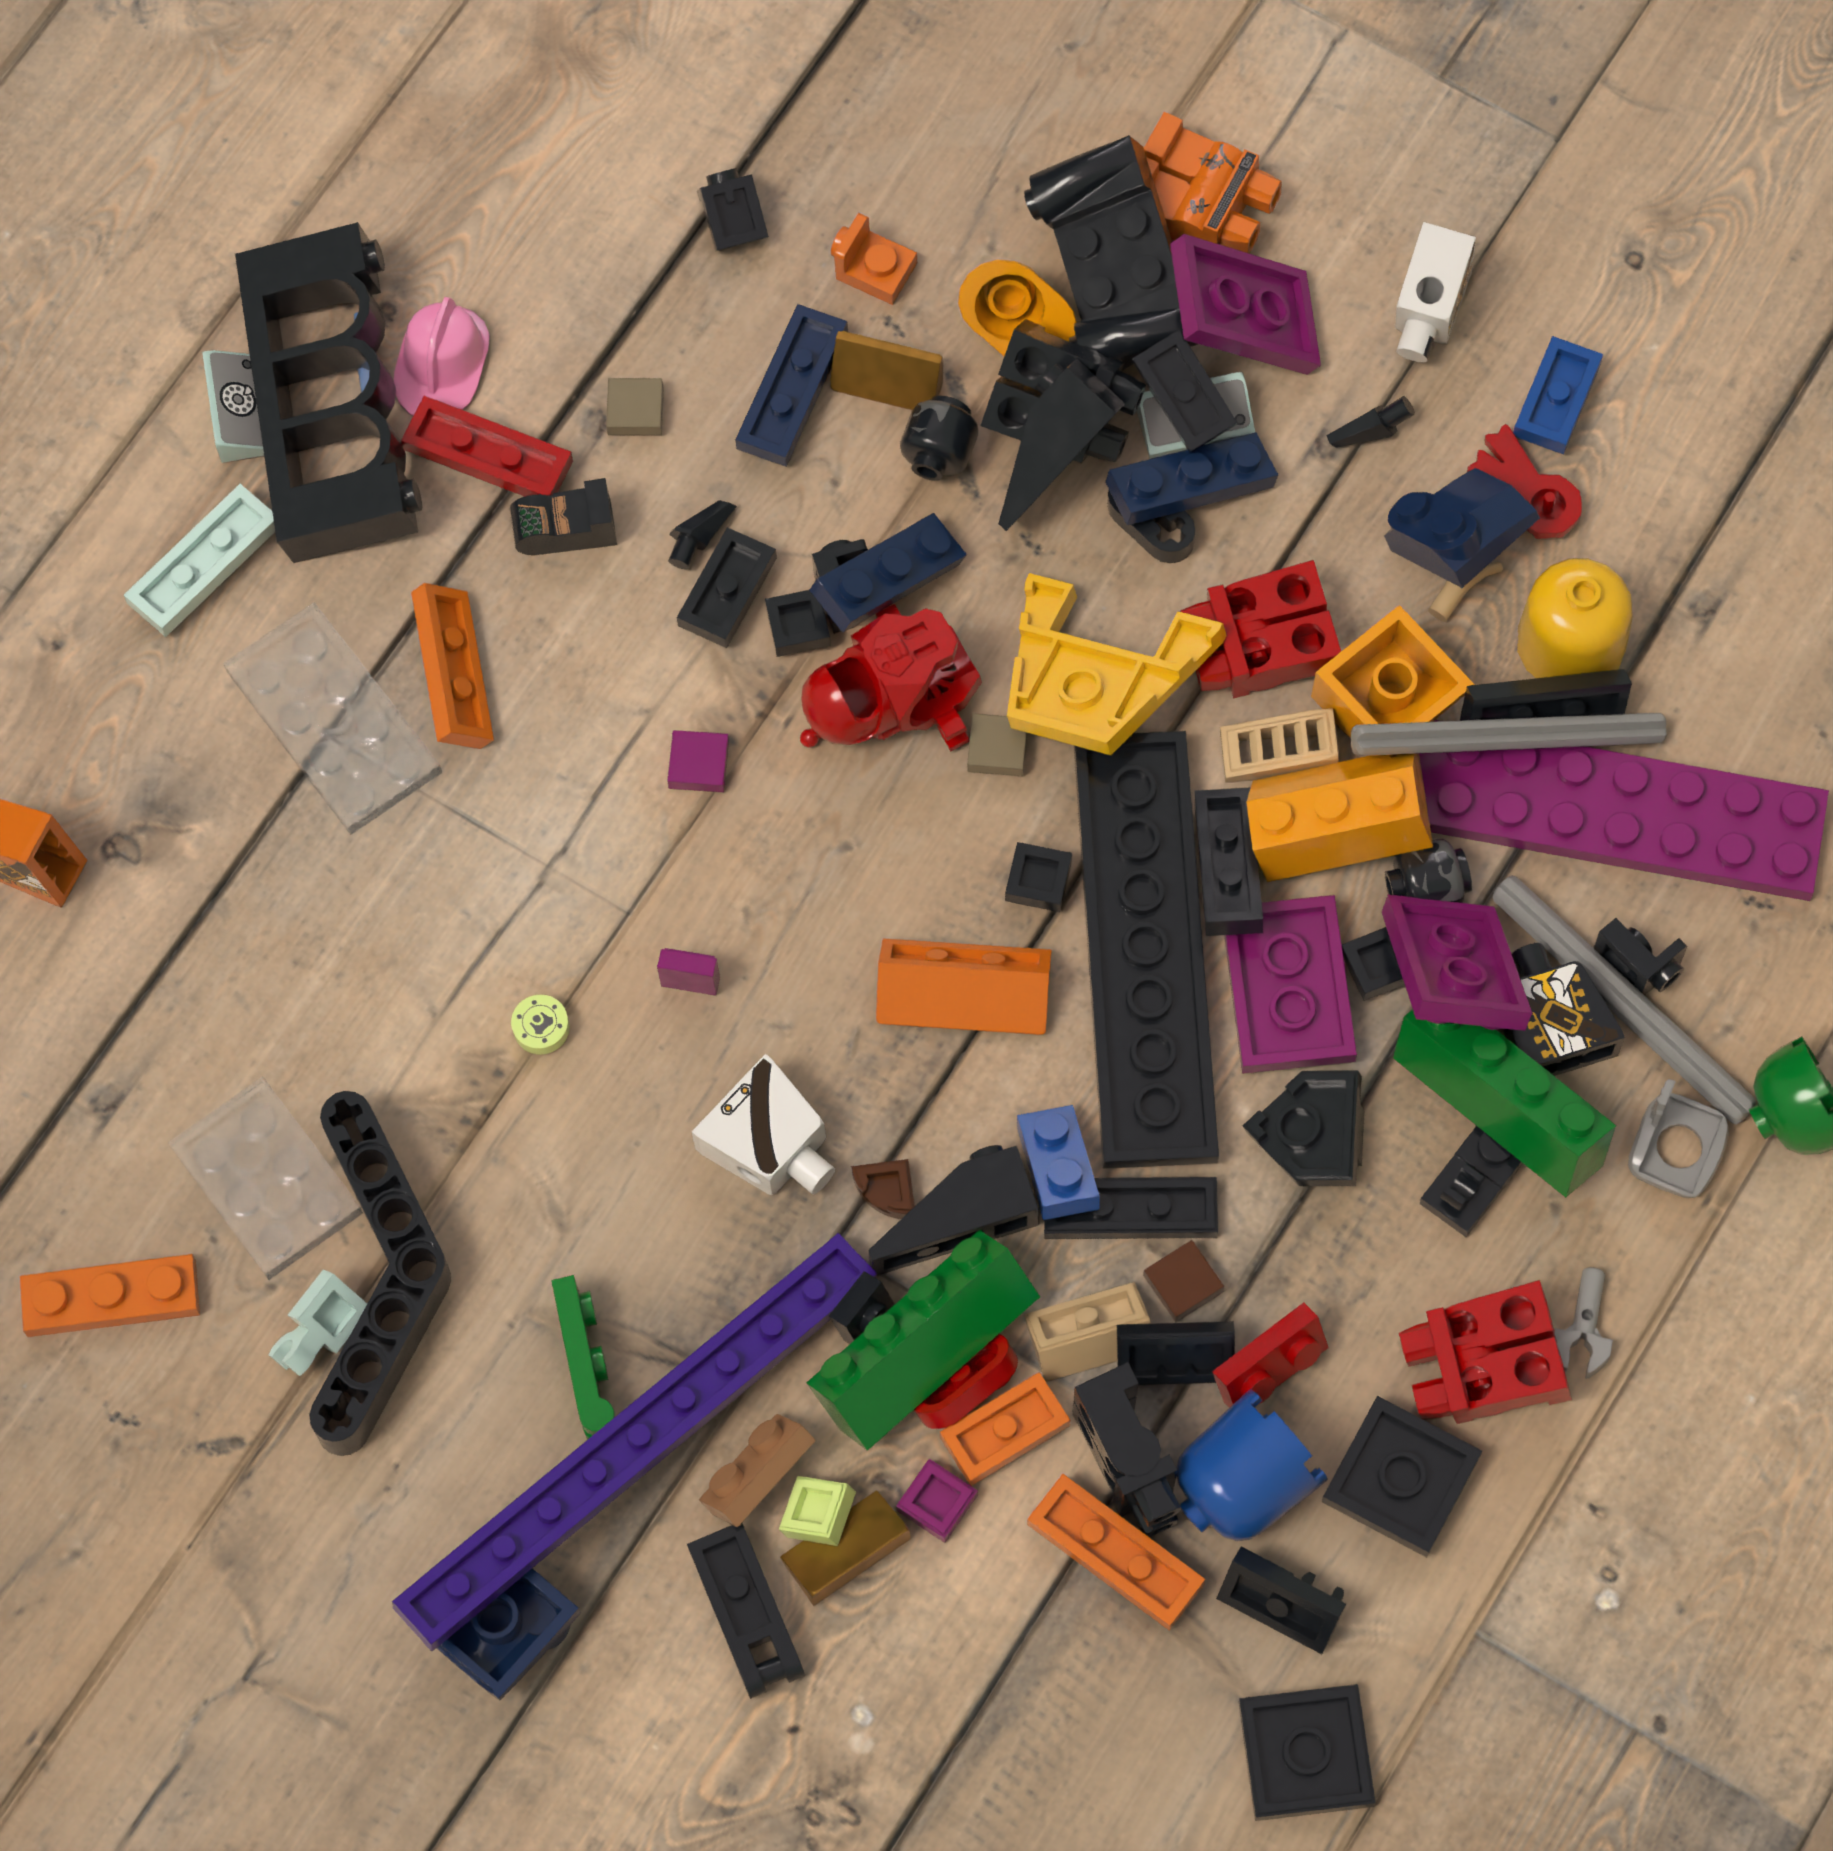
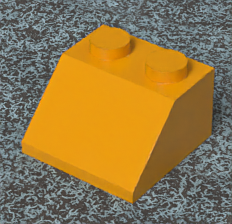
M1399 605L1316 671L1311 697L1322 709L1333 708L1335 723L1351 738V730L1355 725L1433 722L1465 696L1467 686L1475 684Z

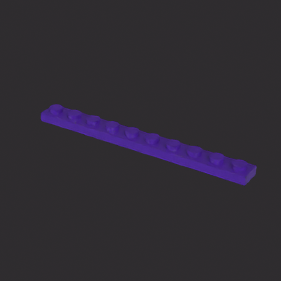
M837 1233L392 1601L395 1612L430 1651H434L831 1320L829 1318L830 1313L864 1271L876 1279L877 1272Z

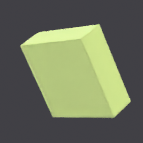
M797 1476L779 1530L787 1538L838 1546L856 1491L847 1483Z

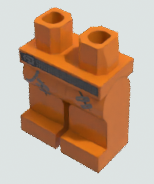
M1163 112L1144 146V151L1171 239L1175 241L1183 234L1250 254L1260 233V222L1242 215V212L1246 205L1268 214L1273 212L1281 196L1282 181L1267 172L1259 170V155L1245 149L1241 152L1238 148L1225 142H1214L1183 128L1182 119Z

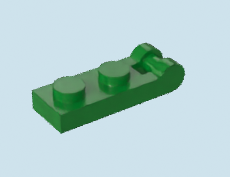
M571 1275L553 1279L551 1282L579 1419L588 1440L615 1417V1412L612 1405L607 1400L601 1398L598 1382L609 1380L602 1346L591 1348L587 1327L597 1325L590 1291L579 1293L575 1277Z

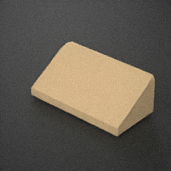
M1135 1282L1024 1314L1036 1357L1046 1381L1116 1362V1325L1151 1324Z

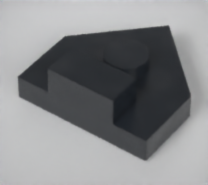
M1358 1070L1301 1071L1285 1086L1286 1090L1262 1112L1260 1110L1257 1111L1242 1126L1248 1135L1298 1186H1356L1357 1166H1362L1365 1111L1360 1104L1362 1076Z

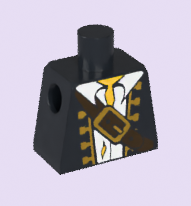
M1542 943L1528 944L1512 953L1532 1015L1525 1031L1504 1029L1505 1037L1554 1076L1619 1056L1625 1039L1623 1031L1579 961L1569 962L1552 968Z

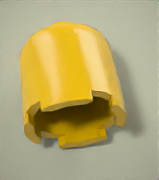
M1568 558L1547 568L1533 583L1518 625L1517 652L1526 670L1535 678L1618 670L1627 649L1633 618L1631 594L1623 578L1608 565L1589 558Z

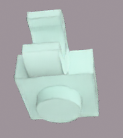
M323 1269L288 1314L299 1326L282 1336L272 1347L269 1356L284 1369L290 1368L297 1375L301 1376L310 1367L322 1346L337 1354L351 1335L367 1303L336 1275Z

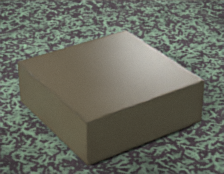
M608 378L607 434L662 435V378Z
M972 713L967 771L1023 776L1027 733L1012 729L1007 716Z

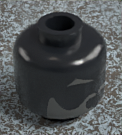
M934 396L930 400L918 403L911 411L900 441L901 453L912 464V471L924 479L939 481L943 476L958 475L968 465L978 437V424L971 416L969 407L963 402L948 396Z
M1445 839L1432 840V848L1395 855L1393 861L1394 869L1385 871V883L1389 895L1463 903L1464 893L1472 891L1471 874L1464 851L1461 848L1454 849Z

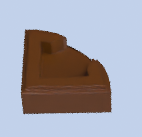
M908 1159L851 1166L853 1180L858 1192L873 1209L886 1216L902 1219L915 1207Z

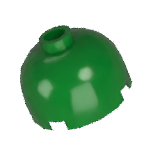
M1803 1036L1781 1046L1761 1064L1753 1084L1758 1104L1749 1108V1112L1764 1139L1775 1135L1788 1150L1801 1155L1821 1154L1833 1150V1087L1829 1080L1825 1078L1819 1066L1816 1067L1819 1065V1062Z

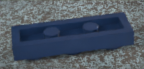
M797 304L735 439L737 450L787 467L832 368L838 331L848 332L847 321Z
M1255 432L1207 444L1192 453L1184 450L1109 469L1105 483L1126 525H1131L1274 488L1278 473L1259 436Z
M932 513L819 577L809 590L839 629L845 632L956 568L967 554L935 513Z

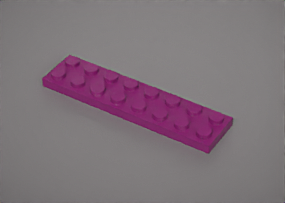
M1585 746L1419 753L1431 833L1810 901L1813 896L1829 790Z

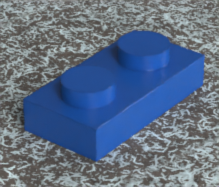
M1552 336L1514 426L1513 434L1515 437L1564 455L1600 368L1603 354Z
M1073 1105L1017 1115V1130L1043 1220L1099 1210L1100 1196Z

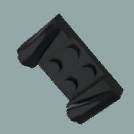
M1128 135L1030 175L1031 188L1024 191L1027 207L1036 221L1043 219L1046 225L1054 230L1081 321L1074 323L1075 336L1070 337L1069 342L1095 350L1107 358L1110 356L1123 361V371L1133 365L1132 358L1172 333L1180 330L1183 335L1170 247L1172 239L1143 146ZM1187 341L1190 347L1199 345L1197 343Z

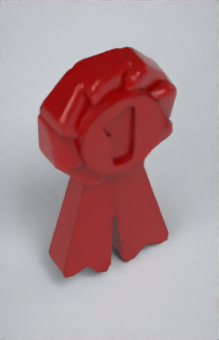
M1507 424L1501 427L1499 433L1485 435V445L1497 459L1484 450H1478L1476 462L1468 466L1467 472L1477 468L1512 485L1538 512L1540 519L1526 530L1536 539L1563 538L1580 520L1582 513L1580 491L1561 475H1539Z

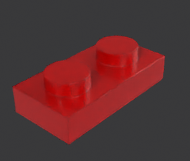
M1303 1302L1213 1370L1212 1373L1223 1402L1230 1408L1251 1389L1261 1397L1262 1401L1259 1403L1261 1404L1271 1396L1276 1387L1296 1372L1312 1366L1320 1354L1329 1348L1319 1317Z

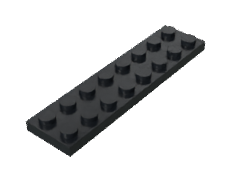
M1186 731L1133 733L1112 755L1074 746L1103 1169L1217 1164L1219 1148Z

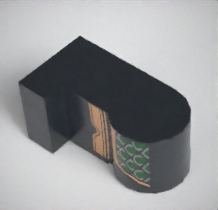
M606 478L584 481L585 488L557 492L550 496L541 494L529 495L515 500L510 505V514L516 550L525 555L535 556L618 545Z

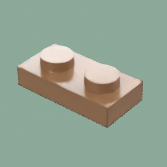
M776 1414L771 1420L763 1422L752 1432L749 1437L748 1446L732 1463L724 1465L713 1475L709 1482V1489L700 1497L699 1501L712 1515L738 1527L816 1440L801 1424Z

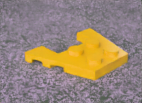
M1029 573L1024 588L1026 594L1025 610L1021 612L1019 624L1021 634L1018 657L1014 659L1007 709L1010 727L1015 730L1112 755L1224 642L1227 636L1224 625L1221 622L1177 612L1153 657L1059 632L1077 599L1074 585Z

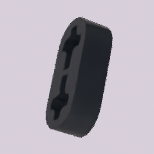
M1108 490L1107 506L1110 516L1152 557L1160 562L1176 563L1189 556L1194 547L1196 529L1194 521L1186 511L1126 525ZM1156 522L1168 532H1172L1177 528L1180 529V542L1177 543L1171 538L1164 543L1160 541L1161 528Z

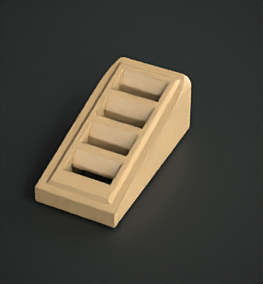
M1333 708L1303 711L1220 727L1225 782L1258 780L1338 762ZM1307 736H1318L1319 750L1309 751ZM1284 737H1295L1296 754L1286 756ZM1272 738L1274 758L1264 760L1262 739ZM1249 740L1252 762L1241 764L1239 741Z

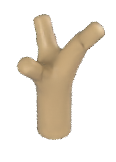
M1496 562L1487 565L1463 588L1446 581L1428 611L1435 618L1446 622L1467 591L1485 577L1501 573L1503 570L1502 564Z

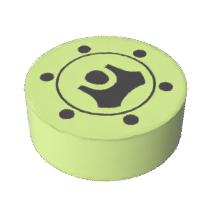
M533 995L522 1000L515 1008L511 1018V1026L517 1043L524 1050L533 1054L543 1055L556 1051L564 1044L569 1034V1019L564 1006L557 999L548 995Z

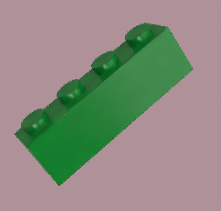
M1413 1010L1403 1017L1393 1059L1565 1198L1603 1167L1616 1125L1497 1030L1476 1025L1448 1022L1436 1024L1427 1020L1416 1019Z
M979 1230L971 1238L960 1242L953 1249L951 1255L928 1276L917 1280L910 1287L908 1293L886 1313L870 1321L864 1332L843 1351L827 1359L822 1365L821 1370L806 1383L840 1431L868 1451L1038 1300L1040 1295L1009 1249Z

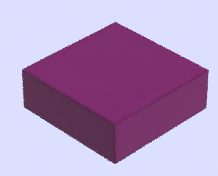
M673 730L667 780L668 788L724 793L729 749L728 734Z
M669 948L661 949L657 965L661 987L717 995L720 973L715 956Z
M928 1459L896 1505V1511L945 1543L978 1496V1490L931 1459Z

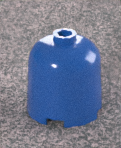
M1251 1389L1184 1450L1179 1457L1176 1467L1177 1482L1187 1498L1180 1504L1184 1514L1201 1533L1211 1526L1224 1538L1234 1541L1250 1540L1261 1534L1328 1480L1326 1474L1320 1468H1315L1312 1472H1309L1305 1467L1304 1463L1312 1457L1311 1453L1275 1411L1270 1415L1266 1413L1262 1416L1254 1408L1262 1399Z

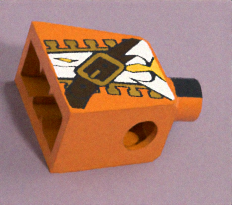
M0 799V882L62 908L87 859L51 814Z

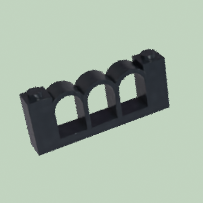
M357 222L236 253L235 258L277 543L291 561L297 563L418 533L415 512L422 510L421 494L415 479L408 480L404 475L406 453L401 440L386 420L395 404L396 387L391 374L376 353L385 336V319L379 305L372 296L381 293L378 272L385 270L384 258L378 241L376 239L370 241ZM340 303H355L359 305V312L354 323L343 333L323 340L283 349L279 319ZM362 367L370 370L369 380L365 389L355 399L342 405L293 417L289 385ZM373 435L380 438V447L374 459L364 468L352 473L303 485L299 458L300 451L359 436Z

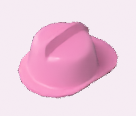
M444 297L442 303L425 306L415 313L407 325V331L394 371V384L399 404L410 415L414 416L424 395L461 410L471 403L479 385L489 350L490 339L485 322L474 311L457 306L452 298Z

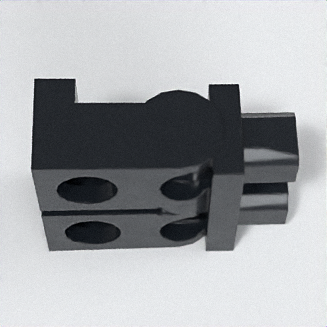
M1025 319L1013 330L998 373L1001 377L995 382L980 426L1021 440L1030 407L1042 395L1034 387L1056 363L1065 370L1072 362L1078 359L1125 403L1119 411L1132 416L1136 413L1141 403L1146 384L1129 374L1121 372L1124 365L1123 361L1110 356L1107 358L1095 350L1075 345L1045 332V327ZM1107 423L1076 456L1074 461L1082 464L1088 456L1101 460L1116 462L1122 455L1129 431Z
M1129 1362L1076 1386L1074 1388L1072 1414L1108 1486L1114 1492L1113 1504L1118 1514L1123 1517L1133 1512L1141 1531L1148 1537H1152L1178 1524L1176 1514L1180 1512L1181 1507L1173 1493L1177 1468L1170 1454L1160 1458L1161 1448L1159 1440L1152 1431L1141 1426L1134 1409L1139 1383Z

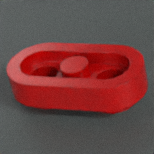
M998 1334L918 1405L914 1411L921 1422L931 1429L947 1428L965 1417L993 1392L1004 1387L1010 1381L1018 1366V1357L1008 1340L1003 1335Z

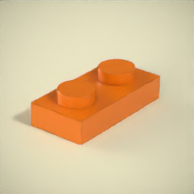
M1038 1372L963 1417L955 1424L940 1431V1439L970 1486L1070 1427L1071 1420L1041 1373Z

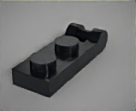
M743 1523L738 1527L731 1525L688 1543V1550L749 1698L752 1699L766 1693L765 1686L787 1678V1681L790 1683L804 1677L803 1667ZM771 1641L777 1656L756 1664L750 1649Z

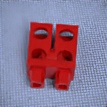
M1314 560L1232 583L1225 588L1224 584L1207 588V601L1180 610L1182 613L1223 623L1227 635L1224 642L1218 647L1219 651L1213 652L1195 671L1201 692L1230 687L1234 699L1249 695V691L1268 690L1286 682L1315 676L1316 671L1341 652L1329 610H1327V602Z
M1540 1280L1461 1302L1446 1309L1441 1307L1426 1311L1428 1322L1417 1324L1399 1332L1408 1367L1435 1360L1439 1362L1441 1378L1412 1385L1417 1410L1421 1419L1443 1418L1453 1415L1456 1423L1461 1424L1473 1421L1474 1418L1493 1416L1516 1408L1544 1402L1552 1405L1572 1400L1546 1296Z

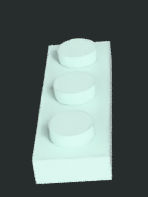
M239 484L124 594L127 604L162 635L167 637L275 533L272 510L244 486Z

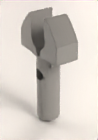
M1588 1267L1582 1271L1573 1324L1566 1330L1557 1328L1554 1330L1565 1373L1568 1369L1570 1348L1577 1345L1580 1338L1584 1339V1346L1590 1353L1586 1379L1596 1374L1606 1365L1610 1358L1613 1342L1612 1339L1602 1338L1596 1328L1605 1273L1595 1267Z

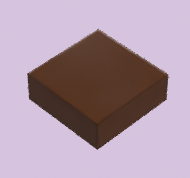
M1190 1240L1152 1264L1143 1273L1144 1278L1175 1323L1224 1292V1285L1193 1240Z

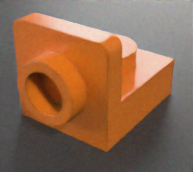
M860 213L857 214L849 228L843 226L839 230L831 247V256L834 257L837 280L891 305L894 304L918 263L917 252L871 232L869 217Z

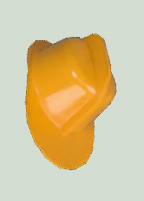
M997 259L980 264L968 273L960 286L958 305L962 318L974 332L985 339L1003 356H1005L1013 330L1025 319L1045 327V332L1068 342L1070 337L1075 336L1074 323H1077L1073 309L1032 268L1020 262Z

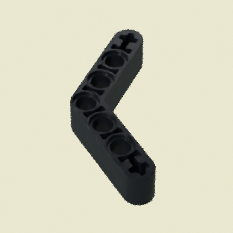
M352 1091L335 1093L328 1098L322 1106L320 1119L329 1143L389 1265L310 1410V1425L322 1447L329 1453L338 1456L351 1455L360 1450L367 1442L447 1294L451 1283V1272L445 1256L370 1104L364 1096ZM350 1117L357 1124L364 1140L356 1145H353L342 1121ZM378 1163L388 1167L385 1175L378 1181L365 1182L360 1179L361 1173L369 1165ZM406 1212L412 1215L410 1223L403 1230L388 1231L384 1228V1223L394 1213ZM429 1261L437 1265L435 1272L426 1280L415 1281L408 1277L410 1269L419 1262ZM402 1311L409 1315L408 1322L400 1330L389 1332L381 1329L382 1320L391 1312ZM373 1361L382 1365L380 1374L374 1380L366 1383L353 1380L354 1372L361 1364ZM344 1392H347L352 1397L349 1403ZM347 1414L351 1422L348 1428L338 1425L334 1432H332L328 1425L330 1420L341 1421Z

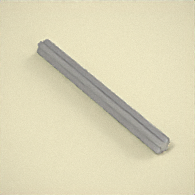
M1661 713L1365 724L1355 725L1352 728L1351 749L1356 755L1368 756L1662 743L1667 735L1666 718Z
M1511 875L1498 885L1493 894L1494 902L1538 943H1542L1544 949L1563 965L1579 961L1608 1008L1731 1123L1738 1124L1750 1114L1749 1108L1756 1105L1755 1098L1520 879Z

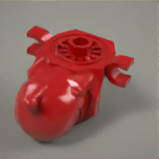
M893 604L876 613L877 619L852 634L853 646L847 648L838 659L817 668L808 677L802 688V709L807 722L812 728L805 729L800 735V742L804 747H814L820 738L838 745L860 744L874 738L885 740L900 731L928 730L936 724L951 752L970 742L965 732L967 731L966 726L957 712L965 709L981 685L982 680L954 629L948 625L941 612L925 608L911 616H902L896 605ZM954 667L956 669V671H948Z

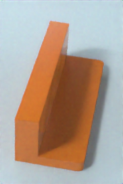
M883 938L878 961L876 1021L879 1024L1042 1035L1046 1032L1052 950Z

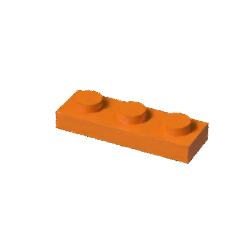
M423 583L413 590L411 595L437 742L482 749L494 741L468 591Z
M193 1254L20 1276L23 1332L27 1337L200 1316L197 1267Z
M1064 1474L1060 1476L1027 1519L1029 1527L1169 1631L1205 1585L1206 1579Z

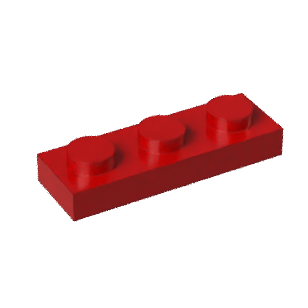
M425 395L401 439L403 448L407 452L524 497L538 494L550 496L553 493H557L573 463L571 451Z

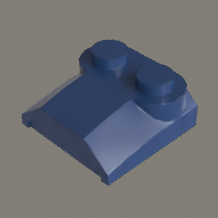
M1474 468L1453 480L1435 494L1412 492L1402 496L1389 511L1388 523L1391 530L1384 537L1392 552L1463 588L1539 520L1540 517L1537 510L1512 485Z
M532 1568L436 1649L481 1688L500 1701L548 1650L555 1648L566 1638L570 1625L581 1612L573 1602Z

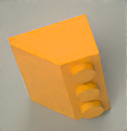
M1419 753L1392 754L1391 756L1369 755L1252 781L1246 801L1252 849L1267 882L1433 847Z

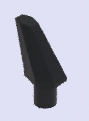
M1402 396L1386 407L1382 405L1375 407L1326 436L1329 443L1335 448L1389 438L1398 431L1396 426L1413 416L1415 411L1410 401L1405 396Z
M718 500L676 526L669 534L676 540L668 560L669 563L679 569H689L696 549L703 551L708 546L711 538L737 506Z

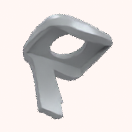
M1668 1079L1661 1089L1660 1095L1648 1105L1629 1154L1628 1166L1633 1176L1647 1184L1684 1198H1696L1708 1186L1721 1162L1729 1136L1726 1117L1719 1111L1684 1096L1671 1093L1676 1081ZM1669 1127H1686L1693 1131L1700 1139L1702 1147L1701 1156L1690 1167H1671L1659 1156L1657 1150L1658 1137Z

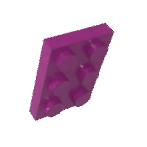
M1183 234L1170 244L1184 340L1306 375L1321 366L1309 284L1305 270Z
M1387 895L1381 913L1416 1019L1427 1020L1436 1024L1448 1022L1476 1025L1492 1030L1501 1028L1526 1030L1532 1011L1494 906Z
M1335 895L1262 902L1263 933L1224 935L1242 1074L1356 1062L1357 1052Z

